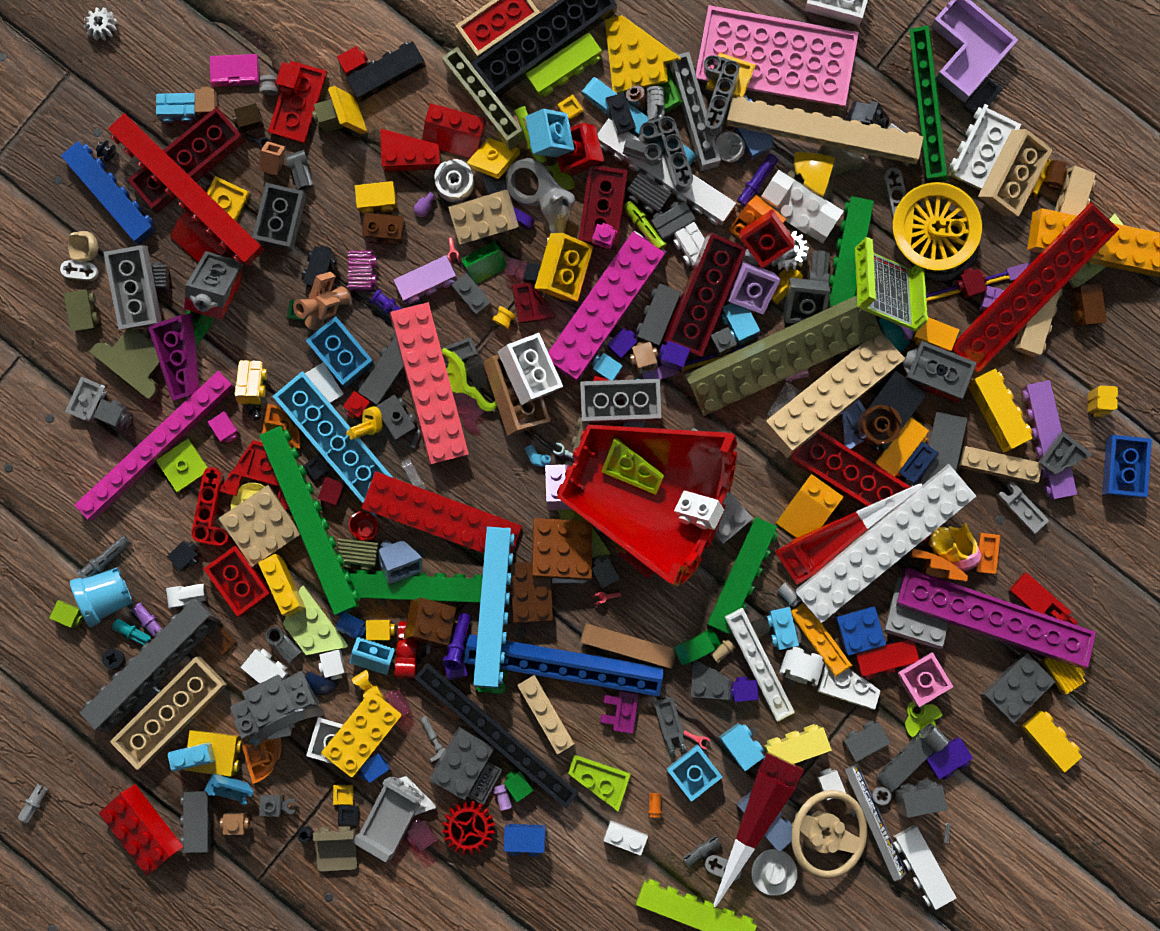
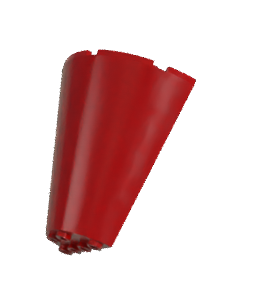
M588 425L581 434L579 447L573 452L572 457L575 461L572 466L567 467L565 480L558 487L557 498L670 584L679 586L680 583H685L703 560L701 554L704 553V548L709 549L722 516L715 530L709 528L704 530L695 524L680 522L674 509L683 492L688 491L719 500L725 511L726 505L723 504V501L727 497L726 494H730L737 463V452L734 451L737 447L735 434ZM615 437L664 475L656 495L601 472Z

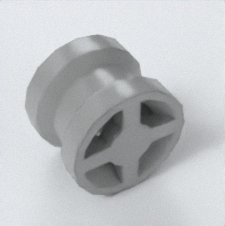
M260 76L262 86L259 88V92L263 95L279 94V89L275 84L277 76Z

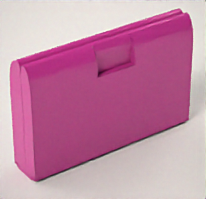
M258 55L210 56L211 86L259 85Z

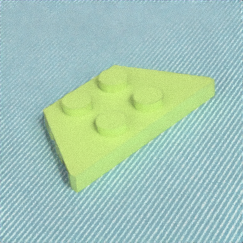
M302 586L299 594L306 609L290 618L286 617L283 625L305 655L348 647V643L339 631L335 630L336 627L306 587Z

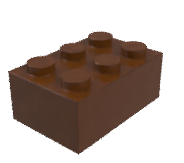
M532 562L512 563L513 623L553 621L551 578L532 577Z

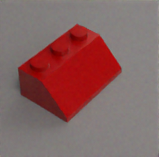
M430 103L424 122L422 140L438 144L440 151L470 159L481 146L487 126L486 118Z
M189 209L178 218L170 237L197 262H200L205 251L228 258L233 252L230 249L226 251L219 244L221 240L217 236L213 238L205 230L207 226L203 222L199 225L191 217L194 213Z

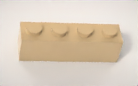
M968 446L961 448L958 468L1029 484L1039 482L1042 466L1035 461Z
M534 675L518 684L517 686L556 753L559 754L574 745V741L537 677Z

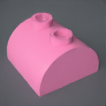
M933 652L898 672V677L904 689L918 707L953 687Z

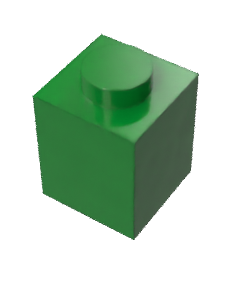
M513 770L505 776L507 780L504 781V784L516 802L534 791L521 770L518 772Z

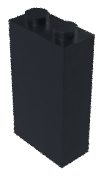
M894 371L865 410L875 405H886L894 408L901 417L902 429L927 394L900 373ZM856 421L851 429L855 431L854 435L863 440L859 435ZM881 422L877 424L879 429L882 426ZM892 442L882 446H869L877 452H883L887 450Z

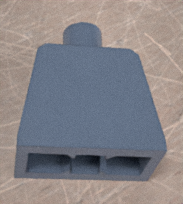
M390 540L382 542L381 549H379V563L388 584L422 572V557L405 541H399L394 544Z

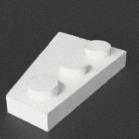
M826 664L817 690L819 693L871 710H875L880 694L878 688L864 678L859 677L850 668L835 677Z

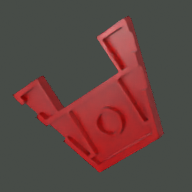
M252 440L239 459L238 464L219 488V492L237 497L243 477L280 487L262 442ZM280 487L277 498L286 510L291 511Z

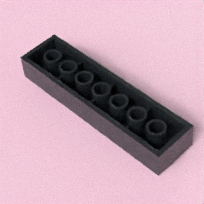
M558 0L476 59L471 65L496 97L499 98L524 80L527 72L617 12V4L614 0Z

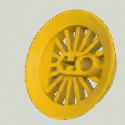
M927 183L914 188L900 201L893 217V235L899 250L909 261L928 270H948L959 266L974 253L982 234V220L974 201L963 190L947 183ZM928 198H935L934 215ZM940 199L948 202L939 217ZM923 200L927 214L917 202ZM953 204L957 209L944 218L949 206ZM914 209L918 212V214H919L922 218H920V217L914 215ZM959 211L964 217L962 219H951ZM951 226L957 227L959 234H954L951 231ZM912 229L921 230V231L912 233ZM963 234L966 235L965 241L959 239ZM924 235L911 245L912 238ZM928 237L919 255L913 249ZM932 240L930 259L923 257ZM949 240L962 246L959 252L955 249V247L950 243ZM936 243L942 258L940 260H935ZM943 243L953 256L947 258Z

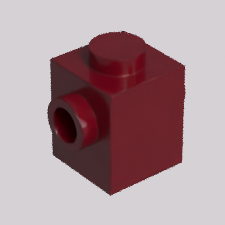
M973 268L963 270L962 274L957 278L958 290L963 293L965 300L984 294L987 291L985 285L987 283L986 277L983 272H980V269L973 270Z

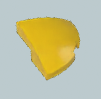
M796 152L794 155L795 172L797 175L801 174L805 180L803 183L805 187L823 197L835 158L817 153Z

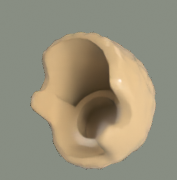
M79 231L69 235L68 250L72 260L88 262L97 256L99 245L92 233Z

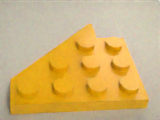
M621 15L606 19L605 26L612 90L619 94L622 92L626 93L629 88L636 85L646 88L667 83L666 63L681 60V57L626 17Z

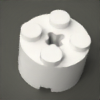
M452 159L438 166L435 172V184L438 193L443 199L449 202L461 203L472 194L474 177L470 167L465 162ZM456 178L458 179V182L451 183V180L455 181Z
M793 647L786 651L779 674L786 673L785 677L802 684H807V681H810L812 686H817L824 666L823 657L814 653L810 656L805 654L803 649Z

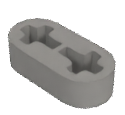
M715 854L709 855L705 859L706 869L710 873L723 878L724 868L727 866L728 859ZM717 859V863L722 865V867L711 869V865L708 863L709 860ZM741 871L739 872L735 880L740 878Z

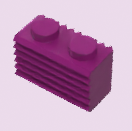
M348 251V290L350 292H373V287H376L377 277L373 275V268L377 267V257L373 256L372 251Z

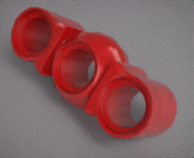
M399 621L395 678L415 679L418 643L403 639L407 622Z

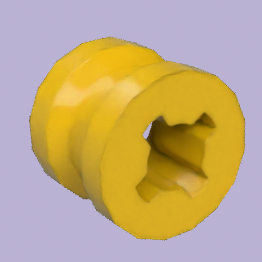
M499 306L498 314L493 316L492 321L505 329H509L510 322L515 319L516 315L508 309Z

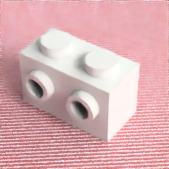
M688 491L683 492L674 509L680 522L684 524L692 523L704 530L707 528L715 530L724 511L719 500Z

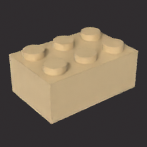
M508 189L448 207L459 244L519 227Z

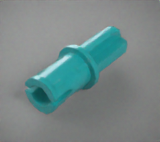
M116 619L112 626V630L126 636V639H132L143 646L151 640L150 635L136 629L135 625L131 626L120 619Z

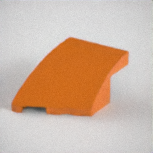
M912 549L905 556L925 560L923 573L937 578L967 581L968 576L961 569L935 554Z

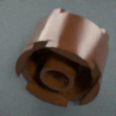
M875 405L865 410L857 421L860 437L871 446H882L894 441L899 436L902 425L899 413L894 408L886 405ZM881 422L882 426L878 429L877 424Z

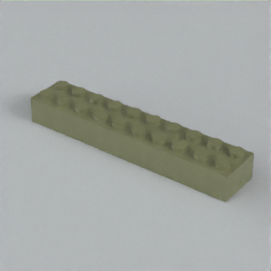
M856 295L686 374L685 377L700 411L705 416L882 333L875 315L858 308Z

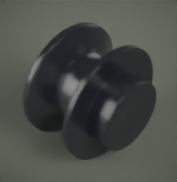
M108 140L100 142L96 148L97 157L104 156L105 162L113 159L116 154V145L109 146Z

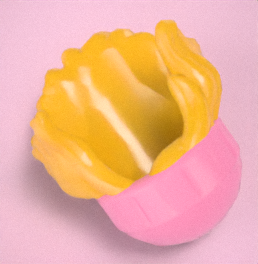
M966 523L961 528H954L952 526L948 528L938 527L930 534L928 545L932 548L934 554L951 562L962 571H969L980 562L981 552Z

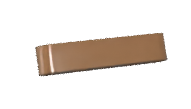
M586 623L580 640L581 643L670 669H673L677 655L673 648Z

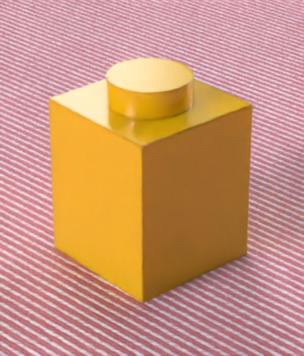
M366 620V640H392V636H395V624H392V620Z

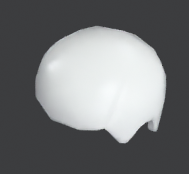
M725 131L716 138L715 142L722 160L732 163L739 160L744 154L745 143L737 133Z

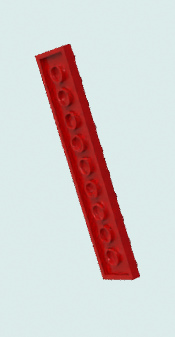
M1090 202L955 341L952 350L959 356L976 362L974 369L979 373L1110 240L1119 228Z

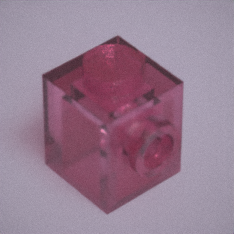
M417 819L409 825L411 829L407 831L409 834L407 839L413 847L416 845L420 852L438 840L437 835L426 819L423 821Z

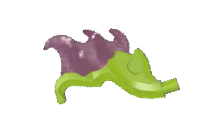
M443 348L442 355L449 361L446 370L457 411L461 413L463 423L468 430L472 432L480 431L475 424L477 418L486 411L496 409L498 407L496 400L493 403H488L476 387H470L467 383V371L462 359L454 351L451 352Z

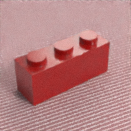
M909 639L854 654L859 675L865 676L866 679L877 677V673L884 671L885 674L896 672V667L903 666L905 669L919 660L915 642Z

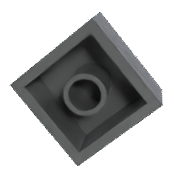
M789 278L783 311L785 323L796 324L826 310L830 296L828 282Z

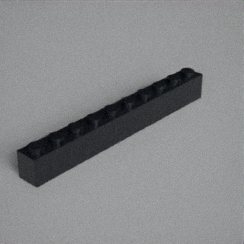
M427 663L415 676L419 683L563 807L567 808L579 792L432 665Z

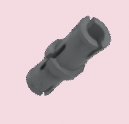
M714 835L703 844H698L697 848L683 856V859L690 868L699 860L706 859L710 853L722 846V844Z

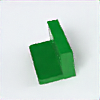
M495 241L461 258L463 265L475 284L508 268L503 254Z

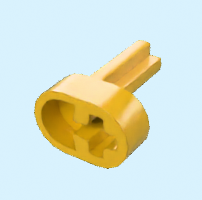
M375 406L365 409L362 413V424L349 428L346 434L353 440L365 434L373 435L380 432L383 426L381 411Z

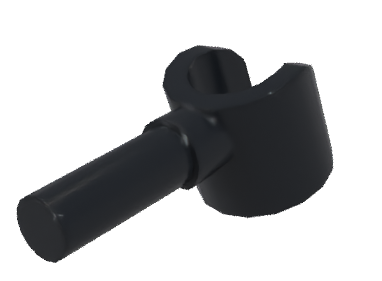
M245 134L246 139H249L259 144V147L261 149L263 148V146L261 145L263 141L270 142L269 138L262 137L261 139H259L249 134Z

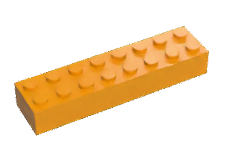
M1043 208L1033 212L1027 251L1042 253L1077 215ZM1115 224L1119 230L1087 262L1160 277V233Z

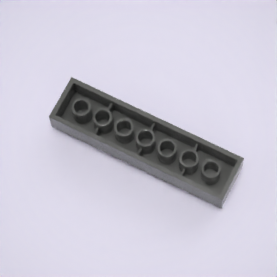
M196 599L188 601L183 606V610L179 614L174 615L169 620V624L164 629H160L155 634V638L150 643H146L140 649L141 652L136 657L131 658L126 663V667L122 671L117 672L107 686L105 685L99 689L98 695L93 700L85 703L80 714L94 730L110 733L131 712L132 707L151 688L159 684L222 620L206 604Z

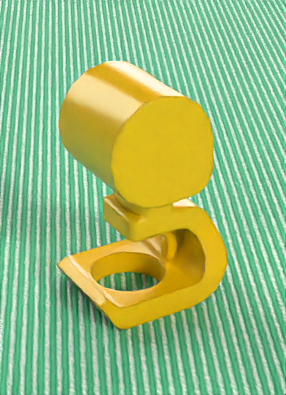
M368 669L351 679L355 685L360 686L364 690V698L370 691H373L385 700L380 688L377 685L373 686L369 681Z

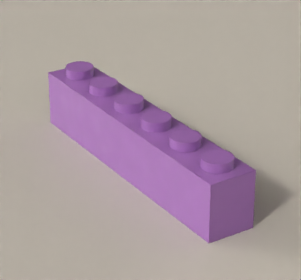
M1050 380L1026 385L1021 392L1022 399L1026 402L1028 408L1026 416L1032 425L1031 436L1036 441L1035 454L1037 459H1041L1059 432L1062 431ZM1042 467L1041 477L1045 479L1046 483L1044 492L1050 501L1077 494L1071 467L1064 469L1056 475L1051 474Z

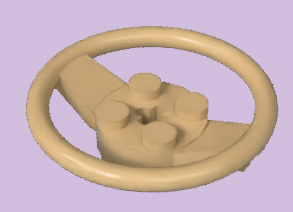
M823 791L809 798L802 805L798 813H796L794 823L791 826L792 848L798 863L806 872L818 878L831 879L844 875L856 865L865 849L867 822L863 810L854 798L841 791ZM824 799H840L854 810L859 822V837L846 831L844 823L840 822L839 818L833 814L816 811L811 816L806 814L816 803ZM800 833L804 836L805 846L811 850L820 853H835L837 850L854 854L844 865L830 871L817 869L805 859L802 853Z

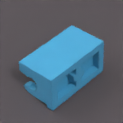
M212 773L204 790L210 796L218 795L240 801L242 805H247L246 796L251 797L253 794V790L247 782Z

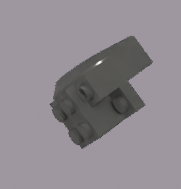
M303 671L286 679H283L278 674L242 692L245 700L230 707L235 717L234 723L241 738L253 750H259L258 745L272 734L311 717L322 718L325 714L316 694L311 690Z

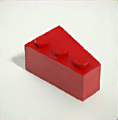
M380 128L381 166L384 172L437 170L441 164V152L438 144Z

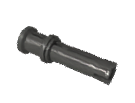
M123 534L96 559L91 558L84 568L78 569L76 571L77 574L84 579L97 573H102L103 567L132 543Z

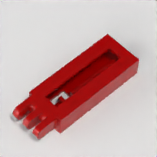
M1027 572L1023 573L1008 590L1030 610L1047 615L1044 612L1051 607L1054 610L1050 614L1055 618L1074 625L1078 624L1069 615L1071 611Z

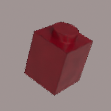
M325 477L318 499L322 501L321 505L333 508V505L339 507L346 484Z

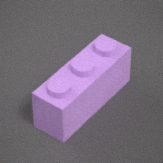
M445 255L394 279V282L404 303L409 302V304H413L419 301V297L425 294L430 296L436 293L437 289L442 286L444 288L451 286L457 280V277Z

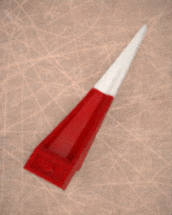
M917 484L795 538L789 544L776 550V555L795 583L799 584L817 573L862 533L918 491L922 484Z

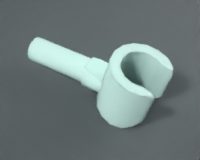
M556 443L557 446L562 447L561 452L553 450L557 456L565 455L573 459V453L566 450L561 443Z

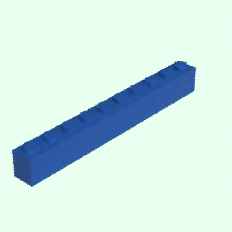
M469 635L464 663L475 664L478 635ZM507 640L506 644H502L501 652H505L504 664H500V669L654 696L660 695L663 667Z

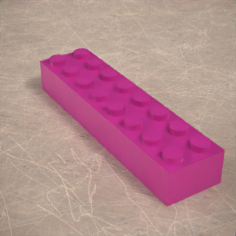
M635 232L631 233L549 350L548 354L556 370L577 383L664 258L665 253Z

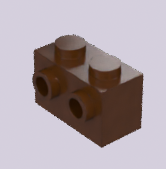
M365 213L362 236L368 243L377 244L378 241H383L387 245L395 246L397 243L403 242L405 220L402 216Z
M1101 284L1083 285L1071 289V301L1074 308L1073 318L1076 322V327L1098 325L1107 322Z

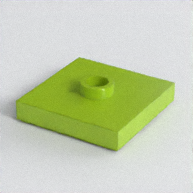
M189 439L156 460L177 493L200 479L208 468Z

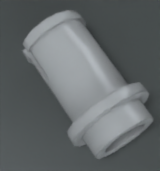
M786 583L777 590L789 603L788 605H791L793 608L802 600Z

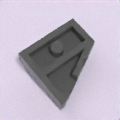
M697 659L693 661L691 697L730 700L731 679L721 675L717 670L708 667L701 660Z

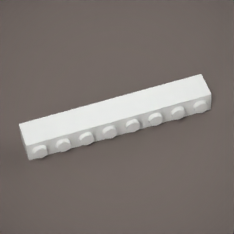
M608 118L598 133L601 150H608L616 160L628 163V167L635 172L640 171L676 195L678 201L681 203L685 201L692 206L696 213L706 215L711 223L715 225L720 224L721 226L725 223L735 208L736 202L695 175H693L690 190L685 193L678 192L674 187L665 156L662 154L660 163L651 166L645 161L624 155L623 149L628 137L639 140V138L630 132L617 135L613 121ZM655 151L648 153L650 158H655L658 155ZM673 162V164H674L675 166L680 167V165H678L677 163Z

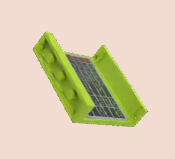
M865 237L855 247L858 308L916 332L928 321L924 268L915 265L911 269L873 253V239Z

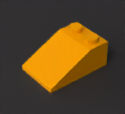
M811 474L779 517L776 524L795 538H798L822 527L843 496Z

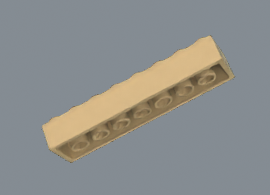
M883 333L865 341L766 420L761 429L788 458L895 371L905 358Z

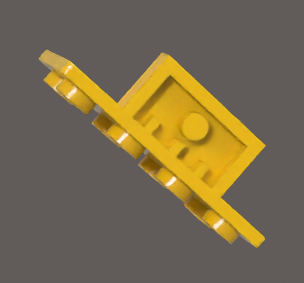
M370 691L321 752L322 755L347 775L353 777L399 720L401 713L375 692Z

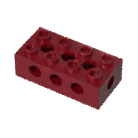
M589 165L578 240L596 248H603L592 244V237L596 229L595 226L599 223H605L613 226V229L617 231L611 250H617L628 170ZM607 186L611 190L608 192H604L601 190V188ZM600 205H606L608 209L602 211L598 207Z

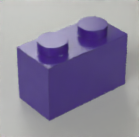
M668 341L667 345L662 344L658 356L661 359L660 365L682 372L690 349Z
M956 737L949 741L938 753L934 751L925 762L935 778L945 780L953 775L952 771L959 768L961 770L970 764L969 761L973 758L961 738Z

